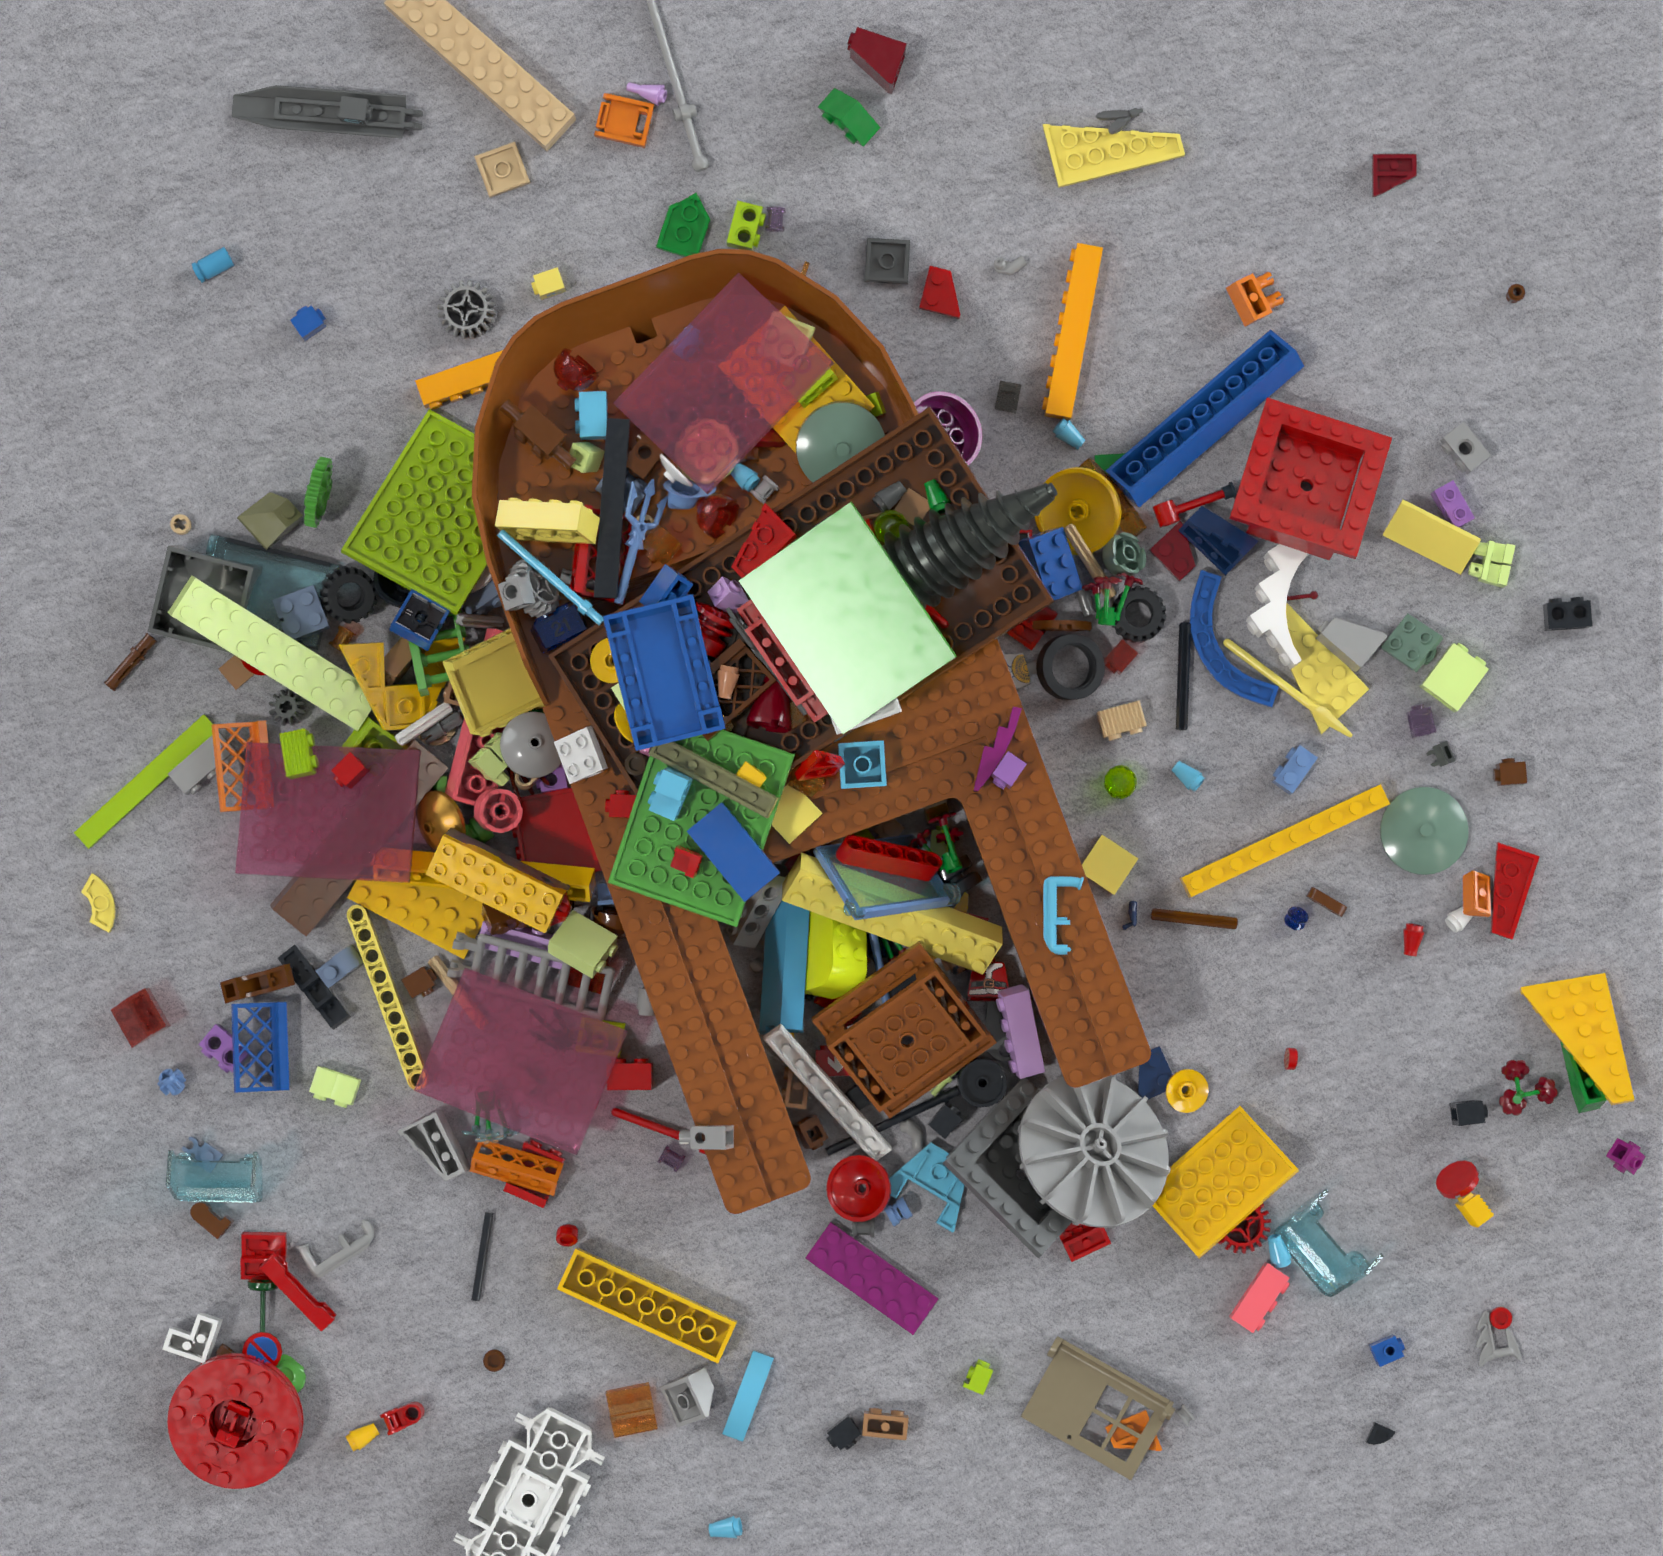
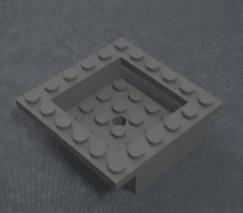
M1022 1078L946 1156L947 1159L943 1164L1039 1258L1072 1223V1220L1060 1215L1046 1202L1042 1205L1039 1202L1042 1198L1031 1185L1025 1170L1020 1169L1019 1165L1022 1164L1017 1130L1022 1118L1018 1115L1024 1109L1026 1110L1032 1098L1039 1092L1027 1078ZM1017 1170L1024 1172L1025 1180L1017 1176Z

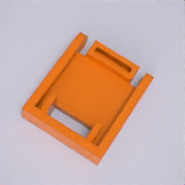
M604 93L603 99L611 101V104L601 102L596 128L604 130V132L595 131L594 136L645 148L654 112V104ZM639 114L647 116L643 134L636 132Z

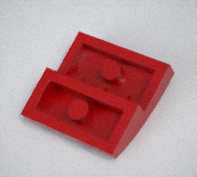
M1047 606L1006 633L1032 651L1046 632L1032 629V621L1054 620L1059 613Z
M1071 1223L1059 1236L1071 1262L1111 1244L1104 1227H1091L1083 1224L1076 1226Z
M242 1232L241 1279L270 1280L260 1267L275 1251L286 1261L287 1232Z

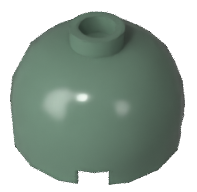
M1122 532L1113 536L1103 548L1102 558L1105 567L1115 576L1117 573H1126L1129 576L1135 575L1145 567L1146 552L1144 547L1140 548L1137 543L1139 542L1138 538L1131 533Z

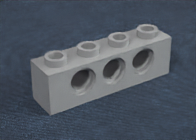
M774 864L780 871V874L746 901L737 927L727 925L725 932L733 945L750 948L757 946L782 900V884L789 873L785 865Z

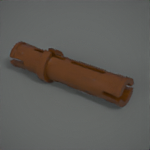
M146 633L135 647L132 646L128 656L104 683L110 689L116 691L117 687L141 660H145V655L158 641Z

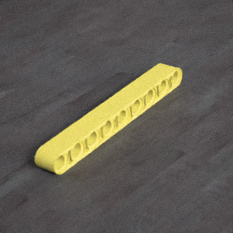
M353 905L347 911V919L405 1078L410 1088L414 1090L424 1089L429 1083V1076L371 917L365 907ZM356 909H361L363 912V918L360 921L353 919L352 914ZM364 929L369 930L371 933V937L367 942H363L360 938V933ZM371 950H375L378 953V959L375 962L368 960L367 955ZM380 970L386 974V979L382 983H378L375 979V974ZM386 991H390L394 997L393 1001L389 1004L385 1003L382 998ZM393 1012H398L401 1015V1021L398 1024H393L390 1021V1016ZM402 1032L406 1033L409 1037L405 1045H401L398 1042V1035ZM409 1053H413L416 1056V1063L412 1066L405 1062V1057ZM421 1074L423 1076L424 1082L421 1086L414 1085V1075Z

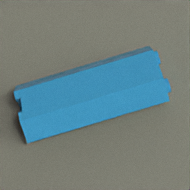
M782 900L765 930L759 1026L761 1035L767 1034L779 1024H782L789 1033L804 1032L803 1015L810 911Z

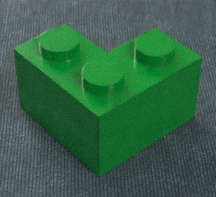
M836 88L818 106L819 110L823 113L821 117L828 124L831 125L833 123L839 130L846 133L844 137L853 145L857 143L864 147L881 128L858 100Z

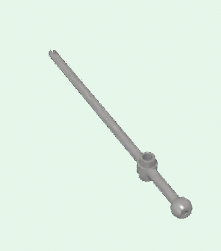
M646 0L678 104V108L672 109L673 116L676 122L682 120L694 156L692 167L695 171L701 172L708 168L709 161L706 157L702 156L691 120L692 117L697 116L694 104L688 105L685 101L655 0Z

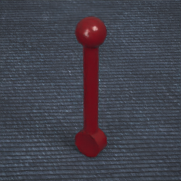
M1312 591L1310 594L1287 596V601L1305 598L1315 600L1318 598V593Z

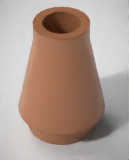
M721 665L720 670H718L717 697L731 699L740 676L738 674L739 668Z

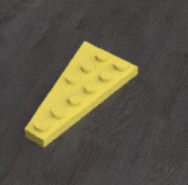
M1042 125L1058 188L1185 157L1180 134L1147 133L1133 130L1109 134L1106 128Z

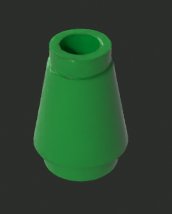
M936 479L926 482L924 487L929 510H935L939 514L945 513V504H950V499Z

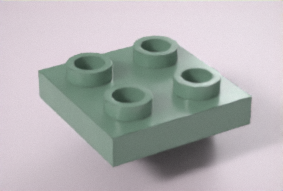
M1407 613L1381 648L1384 652L1417 673L1423 664L1428 665L1434 659L1437 652L1436 647L1443 640V637Z

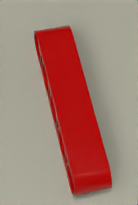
M855 835L846 836L836 851L837 859L843 864L922 881L932 880L942 865V859L934 852Z

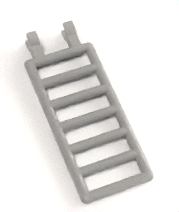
M457 931L452 948L475 951L472 967L462 965L461 962L452 959L447 972L448 977L470 979L469 985L473 988L599 1021L604 1020L615 974L613 967L605 965L601 972L605 974L598 1010L595 1011L585 1008L591 980L585 974L582 975L576 1005L563 1002L571 966L549 954L548 950L482 933L478 935L477 939H474ZM486 943L498 946L491 983L478 980ZM507 949L520 952L512 989L500 986ZM528 954L541 958L534 994L521 991ZM550 960L562 963L555 1000L542 997Z

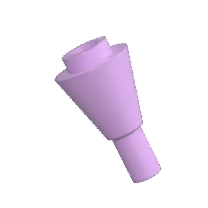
M630 82L627 84V91L637 93L657 106L666 100L667 90H665L664 85H637Z

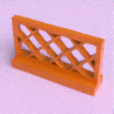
M266 720L211 725L220 812L275 808ZM242 727H249L250 737L247 741L237 734ZM218 729H226L231 734L226 742L219 738ZM234 737L243 744L237 753L228 746ZM245 748L252 753V759L249 763L239 756ZM225 749L234 756L228 764L221 760V753ZM236 759L245 766L239 775L230 768ZM247 770L254 774V781L251 785L242 778ZM227 771L236 778L230 786L223 780V775ZM238 781L247 788L242 796H239L233 790ZM250 791L256 796L257 805H250L244 800ZM229 792L238 800L233 807H226L225 798Z

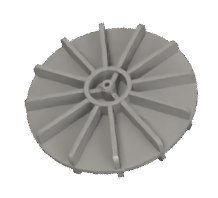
M1113 1075L1077 1088L1067 1085L1063 1077L1053 1080L1044 1086L1028 1104L1017 1130L1022 1164L1019 1166L1021 1170H1025L1031 1185L1042 1198L1039 1202L1042 1205L1046 1202L1060 1215L1072 1220L1073 1225L1083 1224L1091 1227L1115 1228L1137 1219L1150 1209L1160 1196L1171 1168L1169 1167L1168 1146L1165 1138L1168 1132L1167 1129H1162L1156 1115L1146 1103L1148 1098L1146 1096L1141 1098L1128 1086L1117 1081L1116 1076Z

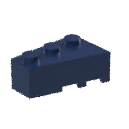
M1203 506L1178 530L1225 576L1259 542Z

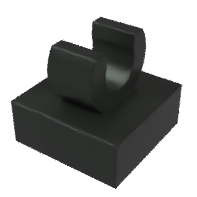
M1448 741L1433 746V749L1426 753L1427 756L1434 754L1437 757V761L1431 764L1432 767L1438 765L1442 767L1455 761Z

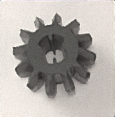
M282 689L280 690L281 697L276 694L273 695V698L277 700L276 703L269 702L270 706L275 707V709L269 711V714H277L273 721L278 722L281 719L282 726L287 724V720L291 726H294L293 718L301 721L302 718L298 714L306 713V710L300 708L306 705V702H298L301 696L296 694L293 697L294 692L292 690H289L286 695L285 690ZM288 702H291L289 705L292 706V710H288L287 713H284L285 710L282 709L283 705H287Z

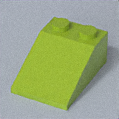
M367 716L359 730L356 731L354 729L339 750L345 755L349 752L356 755L370 770L369 773L378 778L404 746L397 743L392 733L388 730H382L380 724Z

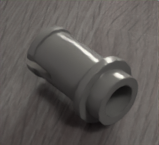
M1084 589L1075 592V599H1078L1083 617L1096 612L1090 597L1091 591H1085Z

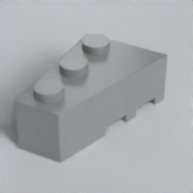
M439 1110L397 1131L411 1143L412 1147L427 1160L426 1162L445 1181L470 1170V1165L443 1110Z

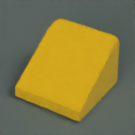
M747 761L744 762L736 773L737 776L758 787H761L766 780L765 774Z

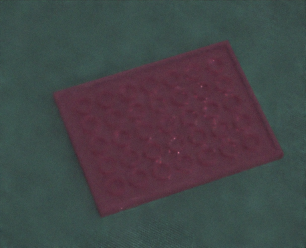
M738 273L613 404L706 494H709L834 363Z
M247 742L236 874L410 883L421 755L419 750L313 746V755L317 756L319 767L316 768L317 773L289 779L286 777L281 744ZM349 752L356 755L370 770L352 789L347 786L341 787L333 779L336 775L331 771Z
M464 968L414 1091L578 1155L628 1031Z

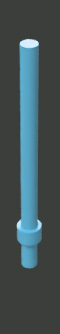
M502 529L497 536L573 602L578 607L577 610L590 617L599 626L604 622L603 617L592 608L593 605L588 600H583L505 530Z

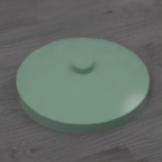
M843 401L828 403L815 409L802 423L796 438L797 460L808 479L815 482L884 437L885 434L878 420L864 407Z
M1418 787L1399 794L1386 807L1380 822V839L1385 853L1395 865L1413 874L1429 875L1449 868L1460 858L1468 840V822L1462 807L1452 796L1436 788Z

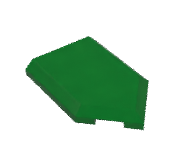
M697 192L669 206L656 248L681 257L700 253L710 223V217Z

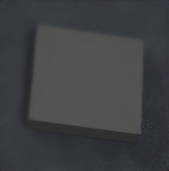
M867 238L864 282L908 285L910 240Z

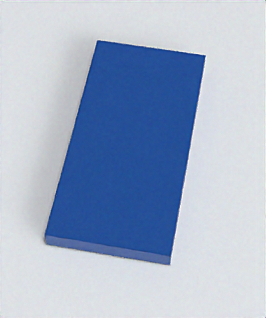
M723 802L687 830L688 834L744 902L780 874V871Z

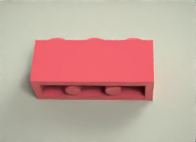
M1265 1262L1229 1317L1252 1333L1255 1330L1259 1331L1265 1323L1263 1318L1266 1313H1271L1278 1302L1275 1299L1279 1293L1284 1294L1290 1283L1287 1282L1289 1277Z

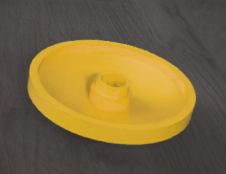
M1072 467L1055 473L1043 483H1052L1058 495L1055 496V500L1040 511L1038 516H1035L1040 532L1059 527L1065 528L1067 525L1073 524L1091 553L1105 546L1116 534L1121 520V504L1113 485L1104 476L1091 469ZM1068 540L1072 555H1078Z

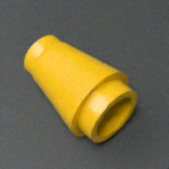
M374 1423L349 1431L350 1434L345 1437L354 1452L364 1448L379 1435V1432Z

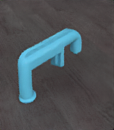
M1051 876L1044 881L1043 937L1047 947L1054 954L1067 955V952L1071 951V948L1067 947V945H1057V925H1070V920H1067V917H1057V887H1076L1080 890L1084 877Z

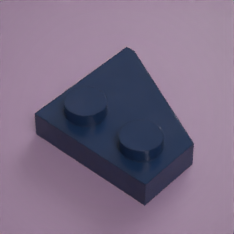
M1160 1046L1151 1049L1150 1059L1146 1063L1139 1065L1138 1095L1141 1098L1146 1096L1149 1100L1166 1092L1167 1083L1173 1075Z

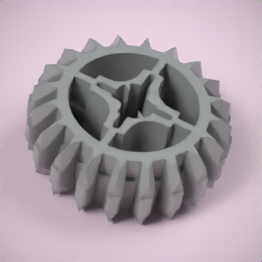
M471 280L467 281V286H464L463 282L459 281V288L451 284L453 291L450 292L448 289H445L444 293L447 297H439V300L444 304L437 305L439 310H443L437 316L438 318H444L440 323L442 326L448 325L445 329L448 333L454 329V337H457L461 332L462 339H466L467 333H469L471 339H474L473 332L477 331L478 335L482 336L483 334L480 330L482 327L486 331L489 330L488 325L485 323L493 324L494 320L489 315H496V311L490 308L495 307L496 304L490 301L493 298L491 293L485 295L487 293L486 287L479 291L480 283L476 282L474 287H472ZM465 294L460 303H453L451 305L457 296ZM472 294L478 296L483 301L484 308H479V306L472 304ZM467 303H468L470 309H473V310H471V311L469 310V311L467 312V314H466V317H465L464 312H463L462 309H465V308H466V305H467ZM449 311L461 315V326L450 319ZM482 315L477 323L468 326L472 317Z
M524 559L517 561L509 569L510 574L508 576L518 574L519 577H528L536 602L523 608L524 613H529L531 617L535 616L537 618L551 614L559 606L561 598L558 593L560 591Z

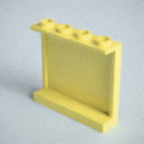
M511 628L443 661L470 734L480 735V737L488 736L492 733L493 729L505 727L516 716L534 708L540 709L545 707L523 664Z

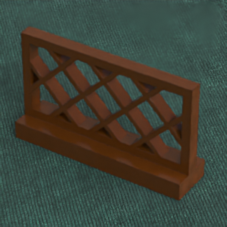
M740 638L710 664L713 682L715 683L718 680V670H720L721 665L733 667L736 664V667L739 668V662L745 655L752 659V670L739 669L738 674L751 673V685H738L737 681L734 688L733 701L721 700V697H717L719 706L720 704H733L732 713L729 716H723L725 727L777 682ZM755 664H756L761 670H755ZM755 673L765 674L769 681L763 686H754ZM737 689H750V698L746 701H737ZM721 730L702 735L709 742Z

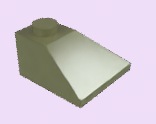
M269 492L240 514L237 519L267 550L296 528L303 515L288 499Z

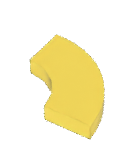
M91 873L81 891L91 904L92 915L90 923L110 933L115 920L114 898L104 881Z

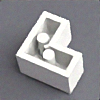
M199 1313L192 1332L177 1327L169 1328L162 1350L204 1363L210 1359L223 1319Z

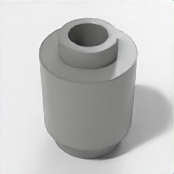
M643 984V988H638V1015L655 1016Z

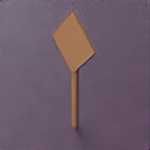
M908 488L894 510L862 517L864 520L897 514L914 526V518L920 517L923 519L929 511L928 500Z
M235 655L218 669L235 690L255 675L249 672L242 664L241 659Z

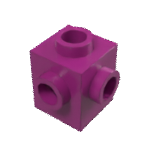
M1619 1138L1616 1139L1606 1155L1607 1158L1615 1163L1613 1165L1615 1169L1623 1174L1625 1171H1628L1633 1175L1642 1166L1646 1156L1639 1151L1641 1147L1632 1141L1626 1143Z

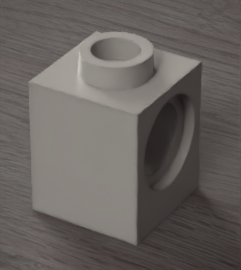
M518 574L506 577V582L498 584L505 611L519 610L536 603L528 577H519Z

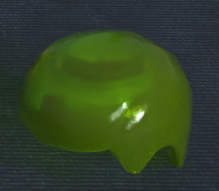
M886 510L877 516L874 523V534L879 541L885 543L884 535L886 532H891L898 538L900 537L899 526L904 524L909 527V524L902 513L896 510Z
M1117 765L1112 767L1104 777V787L1112 798L1125 799L1136 790V775L1127 766Z

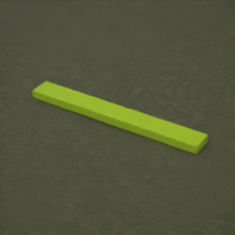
M203 714L74 832L88 849L93 847L169 777L168 773L212 736L211 725L213 723Z

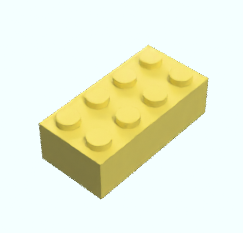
M508 498V500H499L495 527L505 530L515 540L595 544L600 518L579 501L572 500L570 503H563L559 500L542 502L538 499L522 501L518 498Z

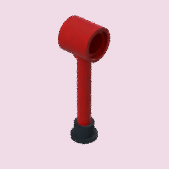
M1229 482V485L1221 487L1219 491L1176 506L1173 500H1169L1152 508L1159 527L1162 528L1179 522L1180 513L1223 498L1225 500L1232 497L1235 499L1236 490L1233 483Z

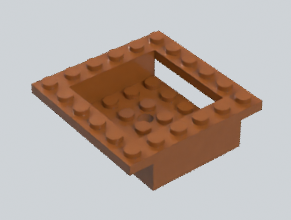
M920 941L811 1018L812 1022L824 1035L828 1049L879 1113L883 1110L889 1119L997 1043L994 1036ZM916 975L917 980L851 1027L847 1028L844 1023L910 976ZM906 1035H910L913 1037V1041L907 1045L903 1044L901 1039Z

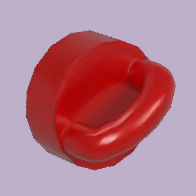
M571 1224L560 1226L556 1232L557 1243L566 1247L575 1245L578 1242V1228Z

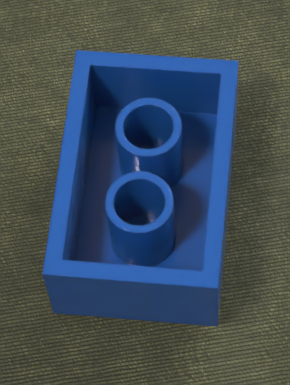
M1063 527L1048 529L1019 541V546L1054 600L1082 590L1080 578Z

